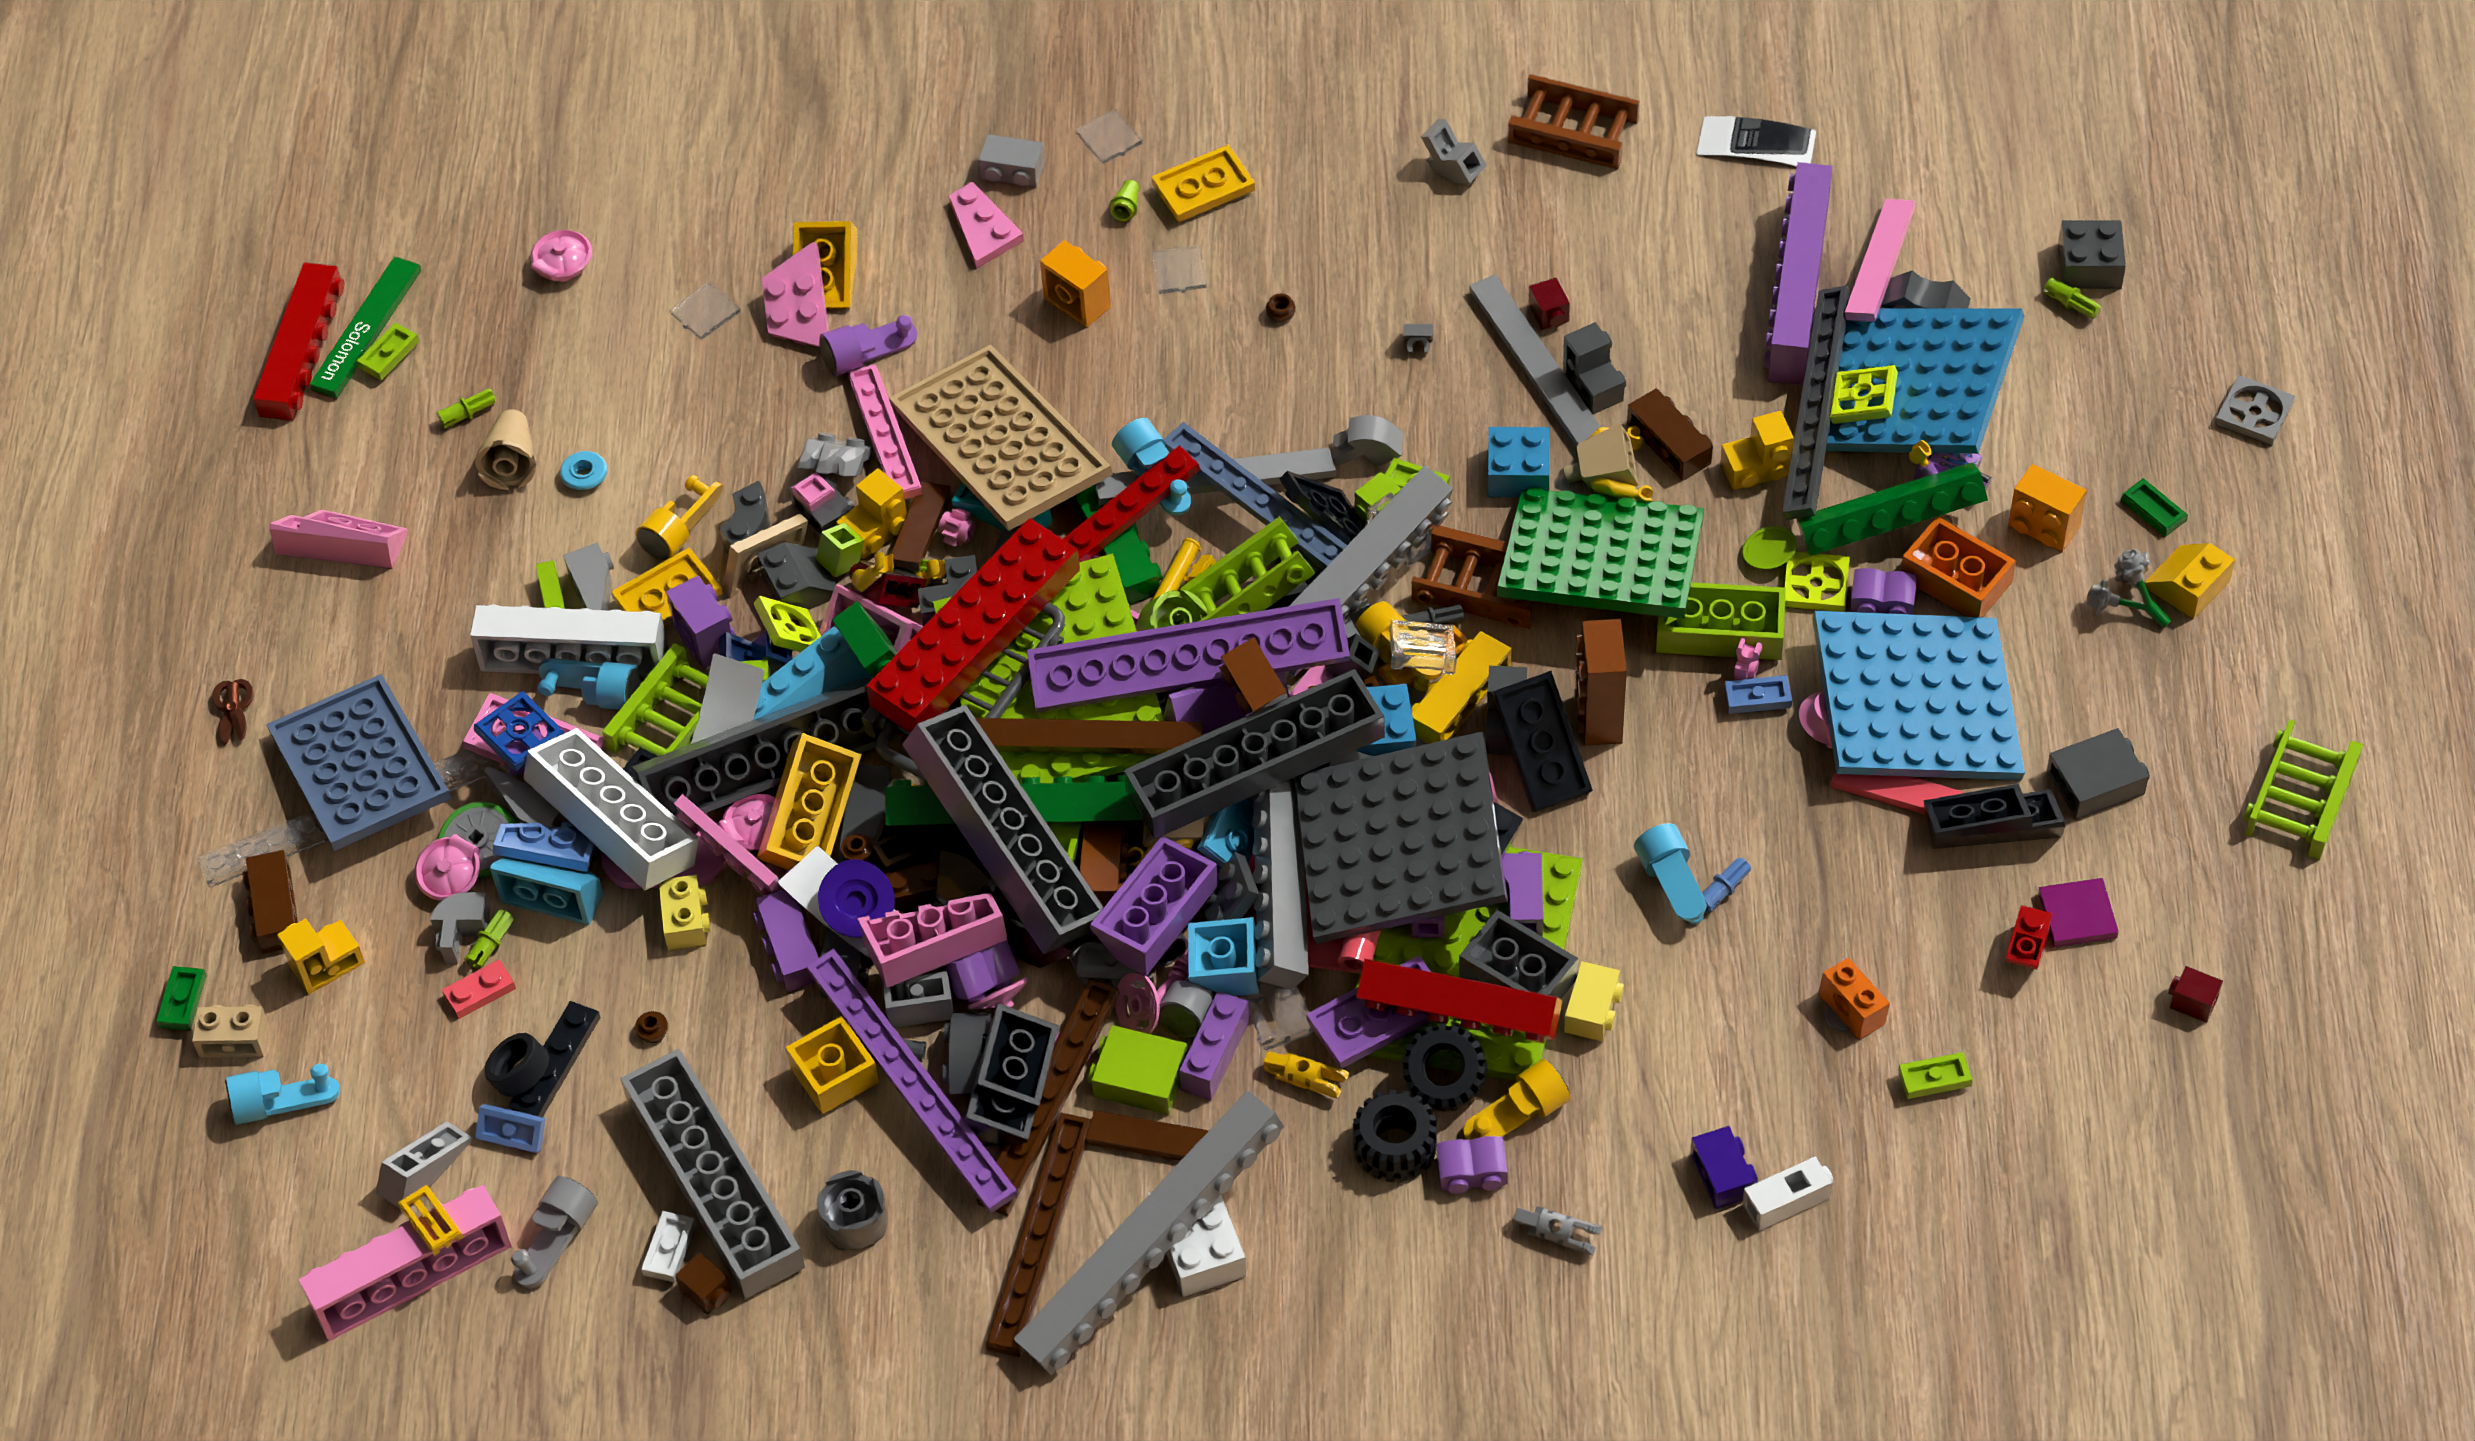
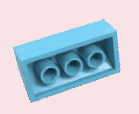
M834 626L762 683L753 720L864 677L873 678L865 670L843 635Z

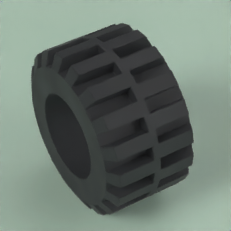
M1446 1023L1438 1024L1439 1027L1435 1028L1428 1026L1425 1028V1032L1421 1034L1418 1032L1414 1035V1041L1411 1044L1408 1043L1405 1048L1407 1052L1402 1059V1072L1407 1086L1414 1096L1418 1095L1423 1098L1424 1105L1428 1103L1430 1107H1434L1438 1111H1444V1109L1458 1110V1107L1461 1105L1466 1107L1471 1103L1470 1100L1473 1097L1477 1098L1481 1093L1480 1089L1482 1085L1485 1086L1487 1080L1486 1072H1488L1484 1052L1472 1034L1467 1030H1462L1460 1026L1452 1025L1450 1027ZM1439 1050H1454L1461 1055L1464 1061L1465 1068L1462 1076L1451 1085L1439 1086L1433 1084L1428 1079L1425 1071L1428 1059Z
M1396 1089L1389 1090L1387 1095H1384L1382 1091L1375 1094L1374 1100L1370 1097L1364 1101V1108H1358L1356 1118L1353 1120V1144L1358 1163L1362 1162V1168L1367 1173L1372 1170L1373 1177L1379 1180L1382 1176H1385L1386 1182H1394V1178H1400L1401 1182L1408 1181V1176L1411 1174L1414 1178L1421 1175V1168L1427 1170L1431 1165V1159H1434L1436 1155V1117L1432 1115V1108L1429 1104L1423 1105V1098L1418 1095L1412 1098L1409 1091L1403 1090L1402 1094H1396ZM1399 1128L1409 1132L1412 1137L1401 1143H1388L1380 1139L1378 1135L1387 1129Z

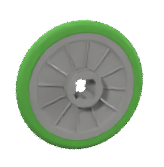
M474 802L460 807L447 818L440 830L438 839L451 837L456 834L474 844L478 837L482 836L479 843L474 844L479 848L480 870L477 879L486 878L492 875L490 870L492 863L505 857L493 854V844L500 825L515 824L516 821L500 805L491 802Z

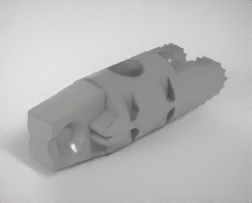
M1540 1206L1536 1207L1535 1213L1517 1208L1514 1216L1516 1223L1530 1227L1528 1235L1552 1241L1590 1255H1594L1596 1247L1584 1241L1573 1240L1576 1228L1593 1235H1600L1603 1228L1602 1226L1563 1215ZM1556 1223H1561L1560 1230L1556 1233H1553V1225H1555Z

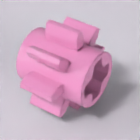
M958 508L943 514L939 522L938 531L945 535L944 543L956 547L957 545L962 546L963 542L969 543L976 530V523L970 520L971 512Z

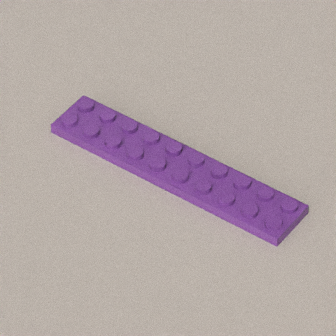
M1340 598L1027 650L1036 712L1225 682L1219 669L1222 666L1221 656L1253 637L1256 639L1275 673L1350 661Z

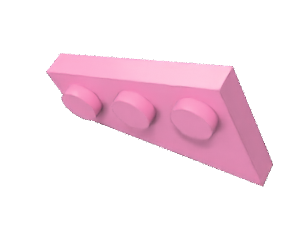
M974 182L949 195L951 207L959 227L962 229L976 269L1024 241L1023 233Z

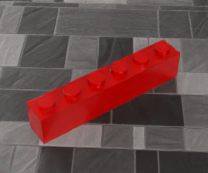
M303 262L253 398L259 417L294 421L297 410L302 408L303 393L305 388L310 386L309 383L312 379L311 371L314 364H317L319 361L322 341L327 339L329 321L335 317L338 296H342L344 292V279L340 277L337 266Z
M1364 959L1356 998L1365 1002L1364 1007L1368 1009L1384 1011L1385 1006L1397 1008L1396 1014L1412 1018L1416 1017V1012L1428 1014V1020L1432 1022L1447 1024L1448 1019L1461 1021L1460 1027L1477 1031L1480 1030V1025L1492 1027L1493 1034L1512 1037V1033L1517 1032L1525 1034L1524 1040L1544 1044L1545 1038L1555 1039L1562 1000L1554 996Z

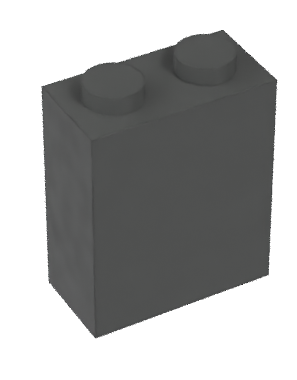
M2119 728L2051 752L2046 770L2076 820L2144 795L2150 778L2146 765L2143 762H2139L2134 754V747L2128 738H2124Z

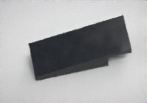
M2019 784L1923 800L1933 849L2061 838L2065 829V820L2052 789L2023 794Z
M999 1003L995 1008L964 1119L984 1147L1027 1143L1035 1112L1040 1106L1059 1025Z

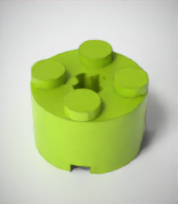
M1167 591L1144 606L1140 612L1136 630L1143 631L1198 622L1208 614L1203 602L1189 591Z

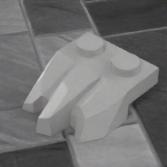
M818 433V436L807 439L798 468L815 469L816 473L823 474L837 473L842 476H857L862 474L863 462L872 458L873 446L864 445L865 441L862 439L847 438L846 441L835 440L836 435Z

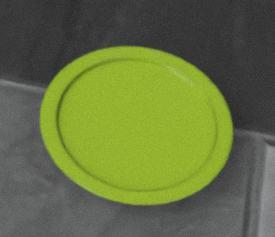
M1780 526L1765 527L1751 534L1745 541L1743 557L1748 564L1755 568L1775 569L1787 563L1794 555L1797 548V539L1787 528Z

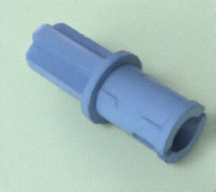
M1744 858L1736 859L1721 875L1716 874L1711 885L1702 892L1706 900V912L1711 913L1727 895H1732L1735 892L1734 887L1751 871V866Z

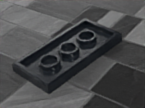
M1552 671L1491 691L1532 812L1593 791Z

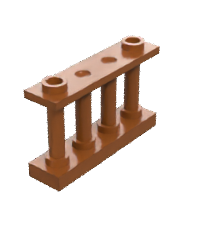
M1529 74L1527 97L1532 99L1524 118L1511 116L1508 123V143L1618 170L1622 162V142L1618 141L1626 121L1638 123L1640 101ZM1543 101L1559 105L1551 125L1535 121ZM1570 108L1586 112L1579 131L1563 128ZM1598 115L1614 118L1606 138L1590 134Z
M1433 525L1430 532V552H1434L1435 555L1425 579L1413 576L1411 580L1412 599L1418 600L1423 604H1433L1445 608L1461 605L1465 613L1504 622L1513 627L1520 626L1530 629L1532 624V606L1526 605L1528 600L1515 599L1510 601L1497 597V587L1508 542ZM1448 556L1465 560L1455 587L1438 582ZM1476 564L1494 567L1485 594L1467 590Z

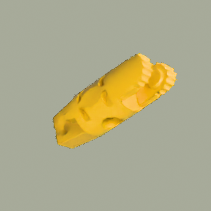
M1268 1051L1263 1060L1265 1072L1276 1075L1277 1080L1333 1098H1339L1341 1090L1335 1084L1324 1081L1323 1078L1342 1083L1346 1082L1349 1076L1346 1070L1290 1053L1283 1055Z

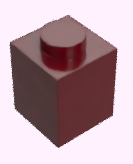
M1557 277L1529 286L1528 305L1541 330L1558 327L1563 323L1569 322L1570 302Z
M2185 966L2181 977L2175 975L2169 987L2168 994L2173 995L2170 1008L2207 1023L2218 1001L2223 980Z

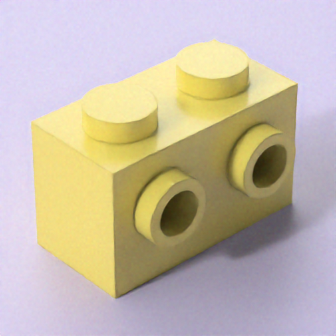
M697 874L669 878L659 883L663 931L668 951L707 945L705 932H711L709 913H703V905H708L706 886L699 885Z
M1581 962L1565 1014L1564 1033L1603 1042L1606 1030L1612 1031L1616 1017V1011H1612L1614 1002L1620 1004L1624 991V984L1619 983L1620 970Z

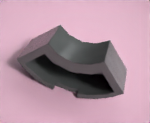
M1911 270L1890 278L1881 306L1884 308H1968L1971 298L1954 280L1946 282L1931 281L1920 277Z
M759 481L732 493L735 505L734 513L728 522L719 527L724 550L728 556L730 546L735 542L742 541L761 530L770 528V517L765 492Z
M991 1012L952 1013L951 1022L944 1024V1041L949 1043V1064H943V1083L949 1084V1094L972 1093L992 1022Z

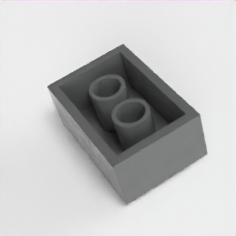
M1498 910L1495 911L1459 955V976L1464 979L1554 996L1560 1000L1575 983L1578 975V958Z

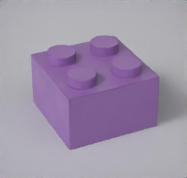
M699 575L666 591L674 629L704 670L711 666L713 654L719 655V638L725 632L733 635L736 634L729 624L733 619L728 608L724 604L722 606L716 601L718 598L713 587L710 584L705 585Z

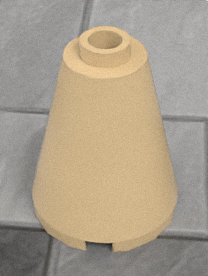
M510 409L501 412L476 454L475 467L478 470V476L491 487L508 490V486L518 485V488H521L529 483L534 476L536 462L526 416L520 411Z

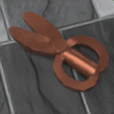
M238 679L233 682L222 681L215 686L212 693L215 707L225 712L219 725V735L223 745L228 743L233 725L239 740L244 739L246 736L247 723L242 710L252 703L254 692L249 681L244 679ZM239 688H243L247 693L245 698L239 702ZM227 689V702H221L220 694L223 690Z

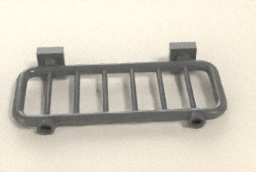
M965 578V579H964V581L961 583V585L958 587V589L955 591V593L952 595V597H953V596L963 587V585L969 580L968 578ZM1047 603L1040 611L1053 620L1046 634L1043 635L1028 627L1022 630V632L1041 640L1035 648L1064 643V638L1060 635L1065 627V616L1058 607ZM1007 648L1001 652L1023 663L1011 682L986 670L980 674L1006 687L993 706L966 692H963L960 697L988 710L989 712L985 718H1000L1031 676L1028 658ZM869 707L863 715L862 721L866 735L876 739V749L880 757L924 780V776L912 759L889 747V742L897 730L908 736L910 733L872 707Z

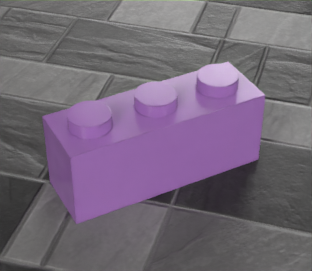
M785 889L755 898L758 911L753 912V917L758 931L764 929L766 937H763L762 941L767 956L774 955L776 962L772 963L771 966L776 981H783L787 992L816 983L808 973L806 966L817 960L818 955L798 901Z
M1220 991L1217 992L1179 1070L1181 1091L1212 1101L1248 1026V1001Z

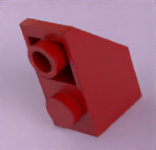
M2023 905L2020 906L2005 962L2035 970L2038 969L2049 935L2053 913Z

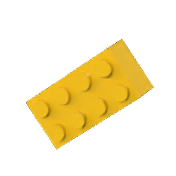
M801 733L792 742L757 859L791 870L817 846L831 856L861 754Z

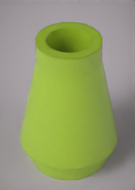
M1133 180L1124 181L1120 190L1109 203L1110 213L1116 220L1129 221L1137 214L1140 187Z

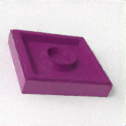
M2103 878L2039 887L2038 895L2043 911L2053 913L2049 930L2053 947L2118 938L2119 931Z

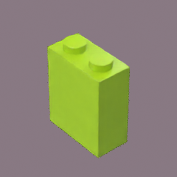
M1111 1025L1108 1036L1101 1038L1098 1049L1099 1061L1097 1064L1093 1063L1090 1068L1088 1082L1092 1083L1093 1096L1169 1115L1180 1085L1179 1070L1188 1054L1187 1043Z

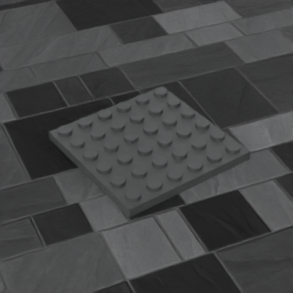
M1482 732L1316 769L1295 777L1312 931L1316 944L1508 901L1485 739Z

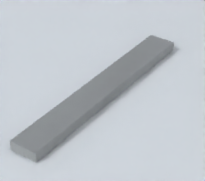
M1493 275L1469 285V292L1577 448L1580 442L1589 438L1601 426L1498 277Z
M1329 448L1233 459L1267 485L1282 484L1279 478L1286 471L1312 480L1332 478L1336 474ZM1135 471L1113 473V475L1093 485L1098 505H1105L1139 477ZM1197 473L1185 482L1190 495L1220 491Z

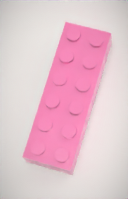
M481 1185L475 1189H468L458 1198L446 1204H441L462 1232L463 1238L459 1241L456 1239L451 1241L452 1245L447 1249L443 1246L439 1249L440 1253L435 1256L408 1220L402 1223L399 1228L386 1235L374 1237L368 1244L354 1251L345 1252L337 1260L323 1267L314 1268L306 1276L300 1278L299 1282L327 1340L331 1341L512 1247L501 1214L485 1186ZM432 1208L429 1213L442 1231L447 1234L450 1230L435 1209ZM423 1216L419 1217V1221L434 1241L439 1239Z

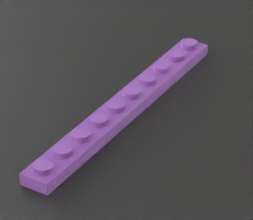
M832 949L807 965L808 973L839 1014L843 1015L866 1050L990 1214L1017 1197L1016 1188L837 952Z

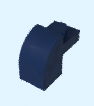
M764 631L753 642L725 632L719 638V655L737 661L768 660L771 675L792 660V650L773 645L767 631Z

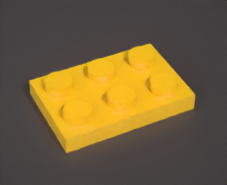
M1229 144L1151 176L1152 185L1178 223L1256 190L1254 180Z
M690 547L611 591L613 600L622 611L661 613L663 625L666 627L673 623L666 591L699 575L705 585L710 584L713 587L717 597L722 595L723 592L721 585Z

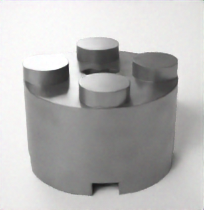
M856 1170L840 1172L830 1177L825 1182L826 1186L821 1193L819 1192L817 1197L818 1213L825 1236L840 1250L860 1249L881 1240L886 1233L888 1212L880 1183L873 1177L871 1179Z

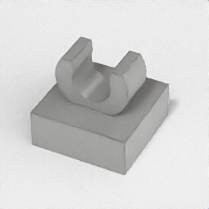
M1403 324V339L1408 340V353L1413 352L1412 346L1415 342H1422L1424 353L1429 352L1430 344L1428 340H1433V324Z

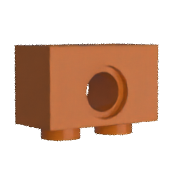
M1849 957L1823 972L1818 992L1819 996L1827 1005H1830L1831 1009L1848 1025L1849 1029L1859 1040L1885 1025L1890 1002Z

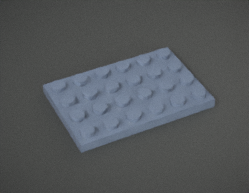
M382 674L266 724L271 737L334 851L452 799L447 786Z

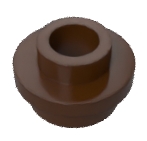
M1283 293L1273 295L1266 304V313L1274 321H1287L1294 316L1296 311L1294 301L1290 296Z
M852 834L846 837L841 844L843 857L846 860L855 859L867 862L873 853L871 839L864 834ZM855 846H861L858 849H853Z
M649 1011L637 1019L635 1030L640 1039L648 1043H656L661 1041L666 1035L668 1022L662 1013ZM649 1024H656L654 1027H646Z

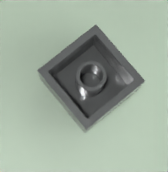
M2062 220L2058 239L2061 282L2069 287H2077L2079 289H2122L2126 262L2121 220Z

